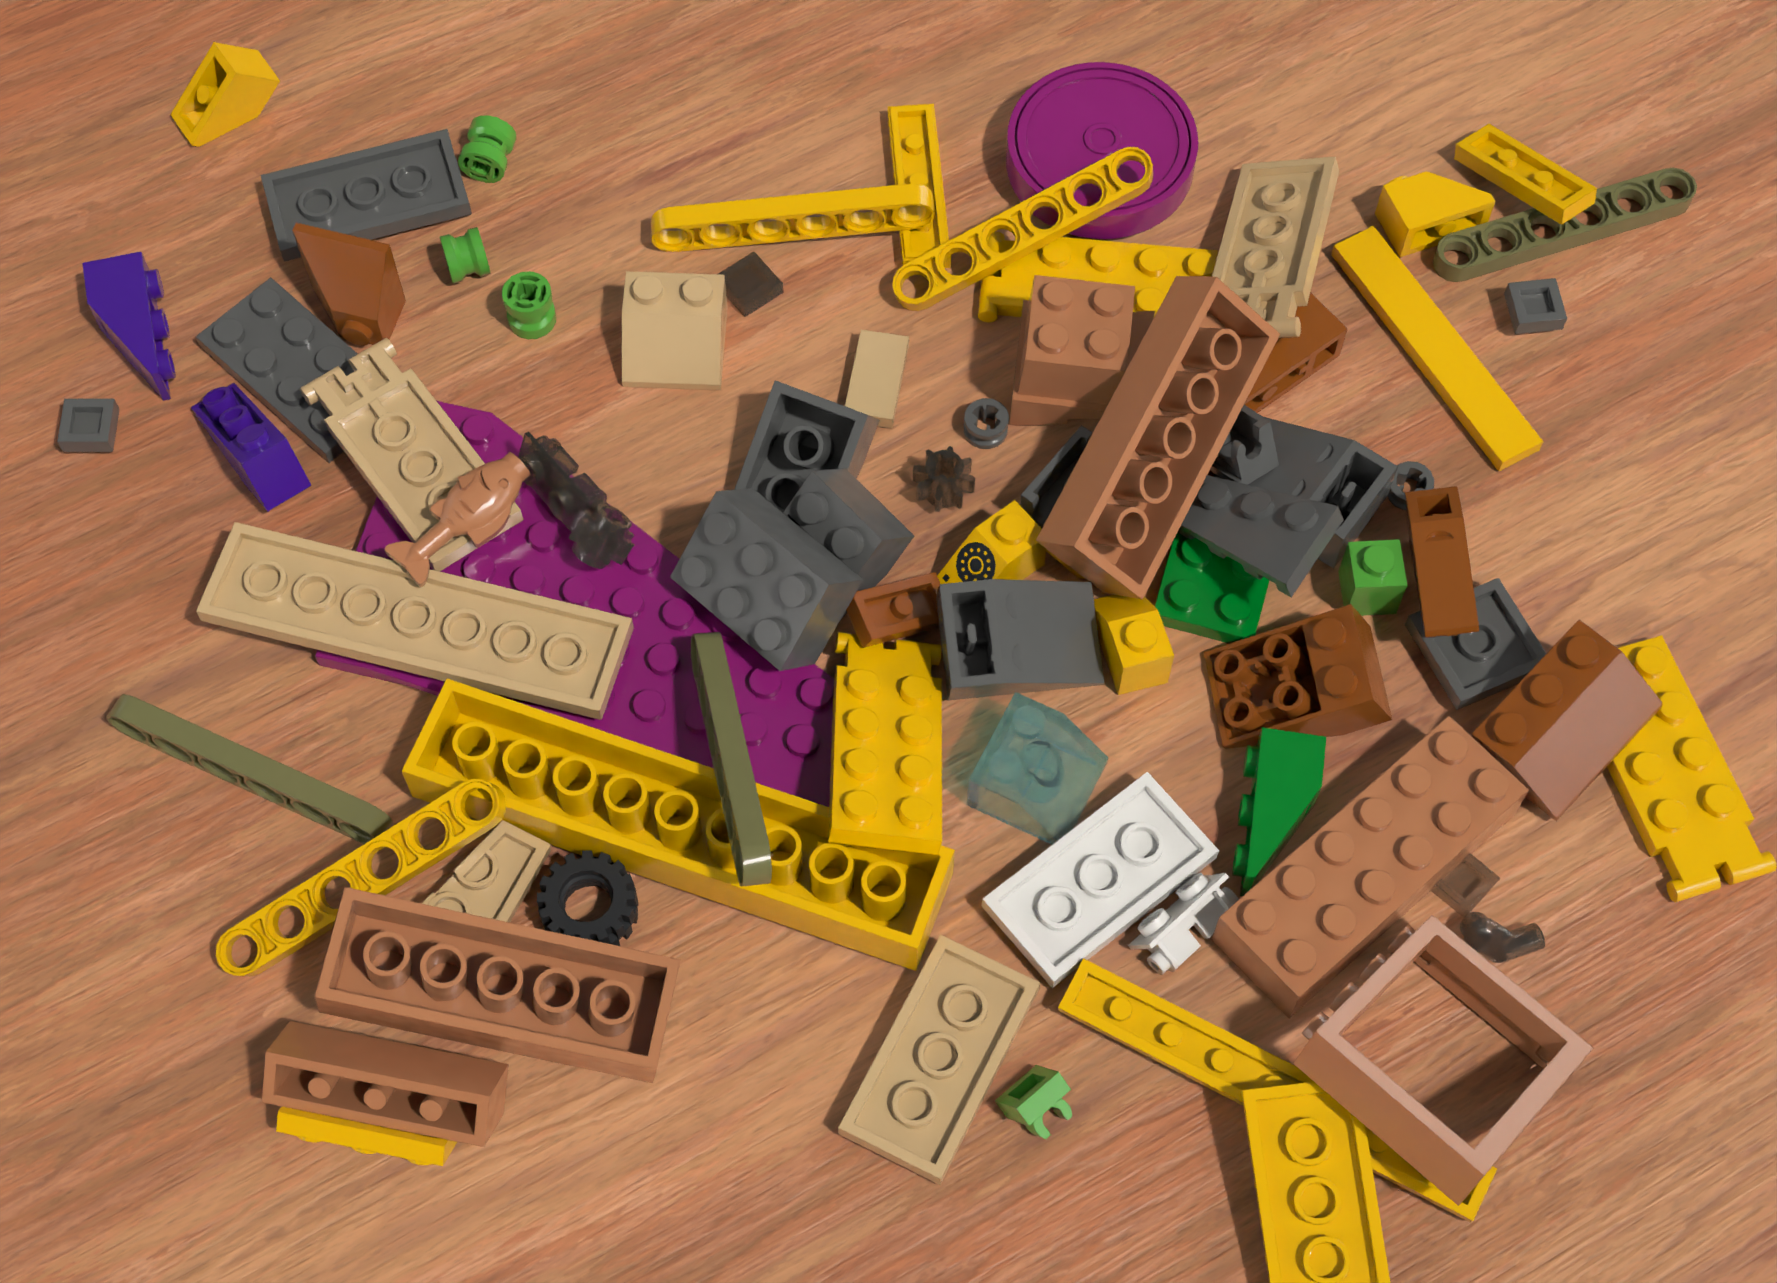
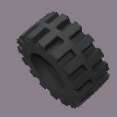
M592 850L582 851V858L575 859L574 854L571 853L564 856L566 863L560 866L557 862L549 867L550 876L546 877L543 875L539 883L541 892L537 893L538 911L545 930L620 946L619 940L622 937L625 939L630 937L633 932L632 924H637L639 905L630 873L627 874L625 866L619 860L614 863L611 860V856L601 852L599 858L594 857ZM597 886L605 889L610 894L611 906L609 910L596 920L579 922L568 916L565 911L568 897L583 887Z

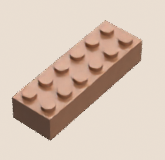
M1175 277L1036 539L1039 544L1104 593L1143 599L1280 336L1277 330L1218 277Z
M1448 716L1225 911L1218 919L1211 940L1290 1019L1516 814L1529 789L1457 722Z
M345 887L315 993V1000L319 1013L653 1083L681 959Z

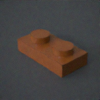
M936 572L856 592L846 611L862 648L939 628L936 597L940 581Z

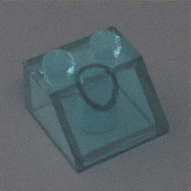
M1015 692L968 780L967 806L1053 845L1075 828L1108 763L1109 757L1064 713Z

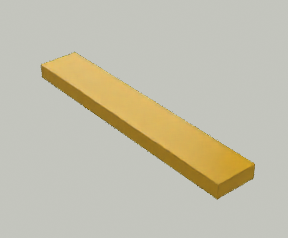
M1372 226L1335 244L1331 253L1332 257L1496 469L1501 471L1540 451L1544 441L1377 229Z

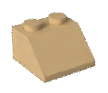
M626 271L622 305L623 387L721 390L728 309L725 275Z

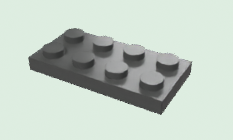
M447 129L261 175L279 249L284 262L301 258L292 231L296 222L372 240L472 214Z
M270 277L195 337L201 349L324 460L331 463L344 451L327 429L324 419L330 415L319 401L310 406L303 397L300 388L337 366L342 369L346 376L353 373L354 370L348 360L358 353Z

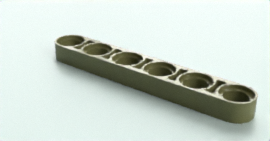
M1665 168L1597 189L1595 204L1584 210L1593 213L1598 218L1599 223L1596 225H1584L1575 217L1561 225L1533 208L1456 231L1444 236L1439 241L1433 259V267L1436 273L1443 279L1451 282H1462L1673 218L1685 213L1696 194L1697 185L1690 173L1683 169ZM1663 185L1676 186L1683 192L1684 197L1681 199L1668 198L1661 192L1660 187ZM1621 198L1634 199L1640 204L1642 210L1638 212L1625 211L1618 205L1617 200ZM1546 224L1552 227L1556 236L1548 239L1540 238L1535 235L1531 226ZM1503 237L1512 244L1513 249L1506 252L1496 251L1489 245L1488 239ZM1449 250L1461 251L1466 254L1469 262L1464 265L1452 264L1445 258L1444 253Z
M720 632L694 633L691 636L693 675L738 882L741 887L770 884L772 862L769 840Z
M122 694L106 717L113 727L134 740L360 843L365 844L393 825V820L385 812L362 799L131 695Z

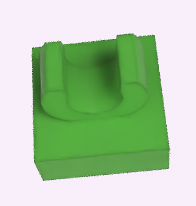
M1035 1065L995 1100L1006 1118L1026 1125L1032 1134L1044 1139L1051 1135L1043 1124V1115L1047 1110L1052 1108L1058 1117L1069 1120L1072 1117L1071 1107L1065 1100L1061 1099L1071 1088L1058 1071Z

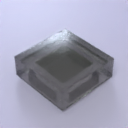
M752 252L719 273V275H725L727 298L744 317L784 293L783 282L755 252Z
M1470 853L1443 880L1440 879L1431 891L1462 917L1466 918L1500 880V877Z

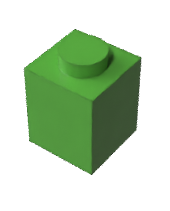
M1400 539L1348 542L1338 570L1343 606L1352 604L1361 616L1397 613L1407 588Z

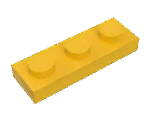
M1491 124L1485 125L1458 142L1455 146V160L1561 225L1595 204L1597 193L1595 186Z
M281 1107L277 1114L276 1132L294 1135L306 1142L323 1141L351 1147L353 1150L363 1154L380 1153L404 1158L416 1165L433 1164L443 1166L457 1144L456 1141L287 1107Z

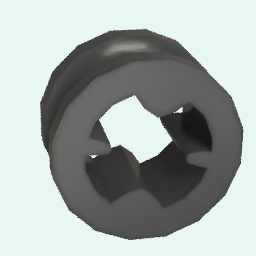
M982 398L972 402L967 407L964 416V435L966 440L972 446L979 449H992L1002 444L1008 433L1009 414L1006 407L999 401L989 398ZM981 418L983 423H985L986 418L995 420L994 429H991L989 425H987L986 430L978 428V419Z
M1407 461L1397 465L1398 468L1388 493V499L1395 507L1406 510V498L1403 492L1406 479L1417 481L1415 491L1434 489V477L1431 471L1425 465L1418 462Z

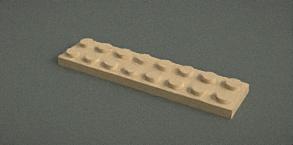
M234 522L196 610L200 620L442 681H446L448 678L486 692L599 720L603 718L634 629L632 618L431 569L429 570L426 584L423 587H419L406 569L394 560Z

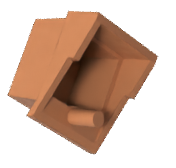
M1034 275L1029 300H1023L1009 425L1067 424V420L1098 419L1102 417L1154 319L1155 310L1133 312L1135 286Z

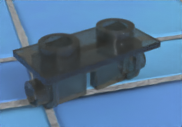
M530 432L524 434L518 458L530 472V476L524 482L530 485L549 506L552 514L561 520L575 537L578 536L585 517L591 515L594 519H597L608 511L607 494L586 473L570 478L569 475L577 473L579 465L556 438L549 439L548 436L543 435L535 439Z

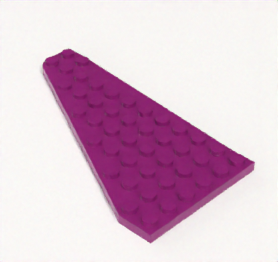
M437 401L485 464L502 459L511 452L524 463L530 472V476L522 482L519 494L514 501L521 509L523 520L440 572L629 617L633 621L634 629L602 720L507 696H498L714 768L693 675L691 636L694 633L720 632L755 783L829 807L834 678L816 664L779 671L670 577L680 560L677 556L493 413ZM377 496L356 551L393 560L386 554L385 547L388 544L403 541L411 542V540ZM317 650L315 655L319 666L406 685L436 696L439 695L445 683L442 680Z

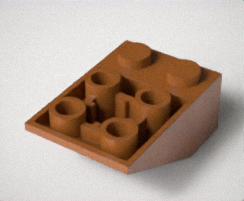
M1352 604L1204 652L1222 745L1225 749L1257 745L1262 727L1333 737L1349 734L1392 720L1371 626Z

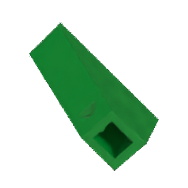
M1262 727L1257 745H1247L1243 777L1252 778L1250 795L1242 794L1238 812V826L1247 827L1245 844H1236L1232 876L1242 877L1240 896H1244L1261 880L1314 807L1322 787L1326 736Z

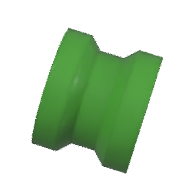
M478 227L467 229L463 236L453 237L447 234L439 237L453 284L462 282L465 276L476 273L480 276L491 274Z

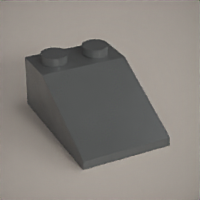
M775 380L735 489L753 488L784 513L812 471L846 468L857 479L880 420Z

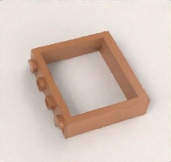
M1431 915L1416 931L1407 925L1387 949L1392 954L1388 959L1379 953L1359 976V979L1363 982L1359 988L1350 982L1339 993L1329 1007L1334 1011L1330 1017L1322 1011L1316 1015L1301 1033L1309 1041L1293 1064L1459 1206L1592 1051L1593 1047ZM1413 962H1416L1543 1068L1542 1072L1474 1149L1341 1036Z

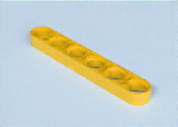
M1138 147L1120 149L904 264L893 277L892 286L898 302L910 311L927 309L1143 194L1149 189L1153 181V164L1150 156ZM1126 161H1137L1145 168V174L1138 182L1126 183L1118 177L1117 170ZM1086 183L1094 184L1099 187L1102 196L1095 205L1082 206L1074 199L1076 189ZM1040 207H1051L1058 213V220L1053 227L1039 229L1031 223L1033 212ZM1005 229L1012 232L1015 236L1013 247L1002 253L991 250L988 246L990 235L997 230ZM963 252L972 259V266L969 271L959 276L948 273L945 269L947 258L953 253ZM913 275H921L929 281L927 292L922 297L916 299L905 296L902 292V285L905 280Z
M900 184L667 207L656 211L651 217V242L655 247L663 251L682 252L917 229L930 224L934 219L933 193L931 189L921 184ZM909 205H921V206L915 207V208H905V207H904V206H909ZM859 210H873V211L865 212V213H864V212H855V211H859ZM814 214L825 215L821 217H808L809 215ZM775 219L776 221L762 222L759 220ZM714 224H728L727 226H713ZM678 228V229H681V230H677V231H667V230H665V229Z
M470 779L461 783L228 929L220 937L216 945L218 964L225 972L233 976L253 977L266 971L334 928L339 909L332 908L325 898V889L330 881L337 877H343L350 883L352 889L387 895L501 822L506 812L504 793L498 786L482 779ZM478 789L487 790L493 800L492 810L486 818L472 820L466 813L465 801L473 791ZM439 819L444 824L446 830L445 839L438 848L427 850L420 844L418 838L419 829L425 821ZM383 848L393 849L399 860L396 873L387 879L378 878L372 870V859ZM295 906L304 915V927L297 936L287 938L280 932L278 921L281 913L286 908ZM247 935L256 942L258 951L255 961L250 966L242 968L233 961L232 947L240 937Z

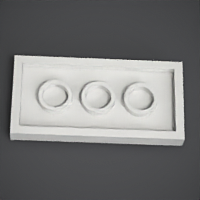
M1146 772L982 899L981 906L1053 988L1075 971L1083 958L1089 960L1176 891L1185 881L1215 860L1219 850L1155 779Z

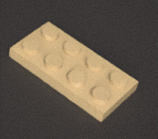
M940 934L838 1127V1134L941 1185L1039 991L1040 982Z

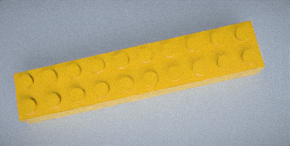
M448 678L402 769L405 781L414 798L431 803L470 779L485 780L498 786L504 793L506 812L502 820L553 846L582 855V851L592 850L593 856L598 858L601 852L611 856L612 862L615 863L619 860L628 872L914 971L918 969L953 876L954 849L941 845L939 854L933 855L828 842L829 807L755 783L769 840L772 878L770 884L741 887L736 874L714 768ZM478 789L473 791L465 801V810L469 817L481 820L486 818L492 810L493 800L487 790Z

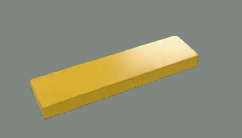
M934 104L887 106L894 185H924L931 189L934 200L935 215L930 224L917 229L899 230L902 266L949 241ZM909 205V206H904V207H905V208H915V207H919V206H921V205ZM951 255L945 262V268H951Z

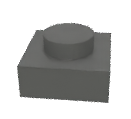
M1556 278L1508 283L1504 296L1515 334L1563 330L1567 316Z
M64 399L57 440L62 451L113 452L120 411L115 399Z

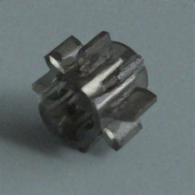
M951 446L947 450L932 452L929 449L926 450V465H914L913 481L918 483L916 499L918 501L927 499L935 507V512L952 506L961 509L963 504L962 492L974 493L976 478L969 475L971 473V458L961 459Z
M599 504L592 513L581 508L569 526L572 530L569 539L575 542L572 546L573 553L585 564L598 569L605 568L611 560L622 565L634 547V544L631 542L634 534L629 531L632 526L630 519L617 508L607 504Z

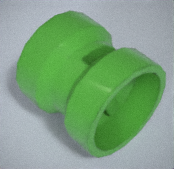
M489 115L475 117L467 133L469 143L465 144L461 150L458 166L467 176L477 181L495 183L504 177L508 165L505 156L513 150L516 132L511 125L500 118Z
M531 271L520 272L511 276L502 288V299L507 310V320L510 329L518 337L528 340L546 336L553 330L556 323V311L552 302V291L549 282L541 274Z

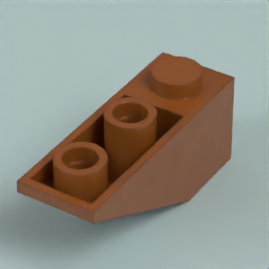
M1458 487L1405 492L1409 545L1425 638L1479 632L1464 517Z

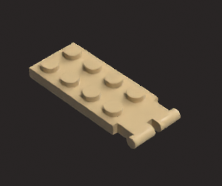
M1336 157L1242 164L1212 277H1218L1280 333L1279 338L1299 337L1301 333L1300 319L1295 317L1297 306H1307L1339 175Z
M385 338L348 360L354 370L353 373L346 376L342 369L337 366L301 387L300 391L310 406L318 401L330 415L324 419L328 431L411 542L415 543L440 521L431 514V506L439 500L447 498L451 488L458 482V477L466 475L469 471L485 463L411 368L404 373L400 371L391 359L397 355V352L390 340ZM515 502L512 505L510 518L505 527L495 537L523 520L521 509ZM468 535L455 536L429 558L430 567L432 570L441 571L471 553L477 547L474 546Z

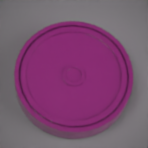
M1088 62L1071 65L1056 70L1035 82L1026 90L1014 107L1007 135L1006 169L1008 178L1015 194L1023 202L1120 149L1138 147L1150 156L1153 164V181L1149 189L1134 199L1068 233L1092 239H1116L1132 236L1149 230L1163 222L1184 201L1192 184L1197 158V127L1190 109L1178 93L1168 84L1148 72L1135 67L1109 62ZM1131 160L1121 164L1117 170L1118 177L1126 183L1138 182L1145 174L1143 165ZM1089 183L1081 185L1074 193L1075 201L1082 206L1095 205L1102 196L1099 187ZM1046 206L1040 207L1033 212L1034 216L1051 227L1056 224L1059 216L1055 209Z

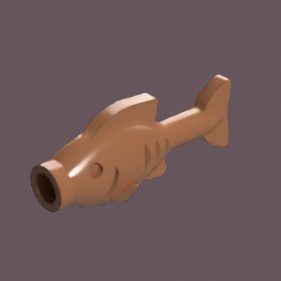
M509 452L502 459L488 462L469 471L466 475L458 477V482L451 488L447 498L441 499L431 506V514L440 521L415 543L403 541L388 544L385 547L386 554L404 567L419 587H423L429 576V558L455 536L468 535L474 546L479 548L505 527L522 482L530 476L529 470L516 455Z

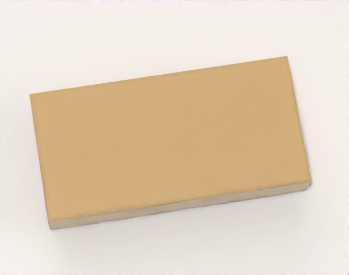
M862 329L860 331L845 406L879 419V427L893 429L909 349V336Z

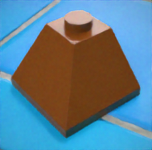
M296 222L292 231L311 286L339 336L360 346L374 345L385 338L390 340L406 302L390 244Z

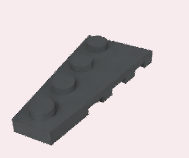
M1207 475L1177 533L1189 539L1196 538L1207 544L1210 552L1223 559L1226 556L1242 564L1245 572L1259 580L1263 577L1276 584L1280 592L1292 598L1343 522V517L1339 507Z

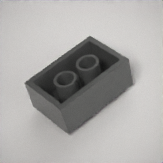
M753 488L716 491L670 576L779 671L816 663L864 580Z

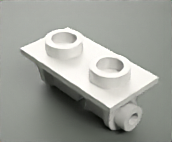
M1198 873L1189 878L1177 889L1176 894L1179 899L1166 911L1164 908L1154 911L1139 924L1137 929L1141 934L1128 945L1131 950L1149 949L1152 954L1147 958V961L1158 974L1163 975L1167 970L1174 972L1201 946L1189 929L1194 925L1204 939H1209L1214 933L1219 917L1239 900L1236 894L1229 888H1219L1229 876L1226 873L1212 875Z

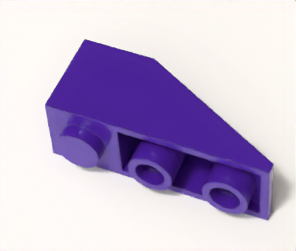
M141 251L82 263L87 303L100 330L163 401L171 399L168 380L176 378V372L170 350H164L162 339L170 338V331L163 308L158 309L157 299L164 298L159 271L157 269L149 270Z
M235 383L227 387L211 390L203 397L201 402L191 407L198 420L246 487L267 511L312 486L287 438Z

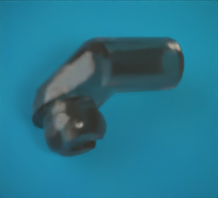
M1480 912L1469 913L1460 923V931L1464 936L1465 942L1479 954L1494 963H1504L1545 947L1544 935L1536 923L1509 931Z

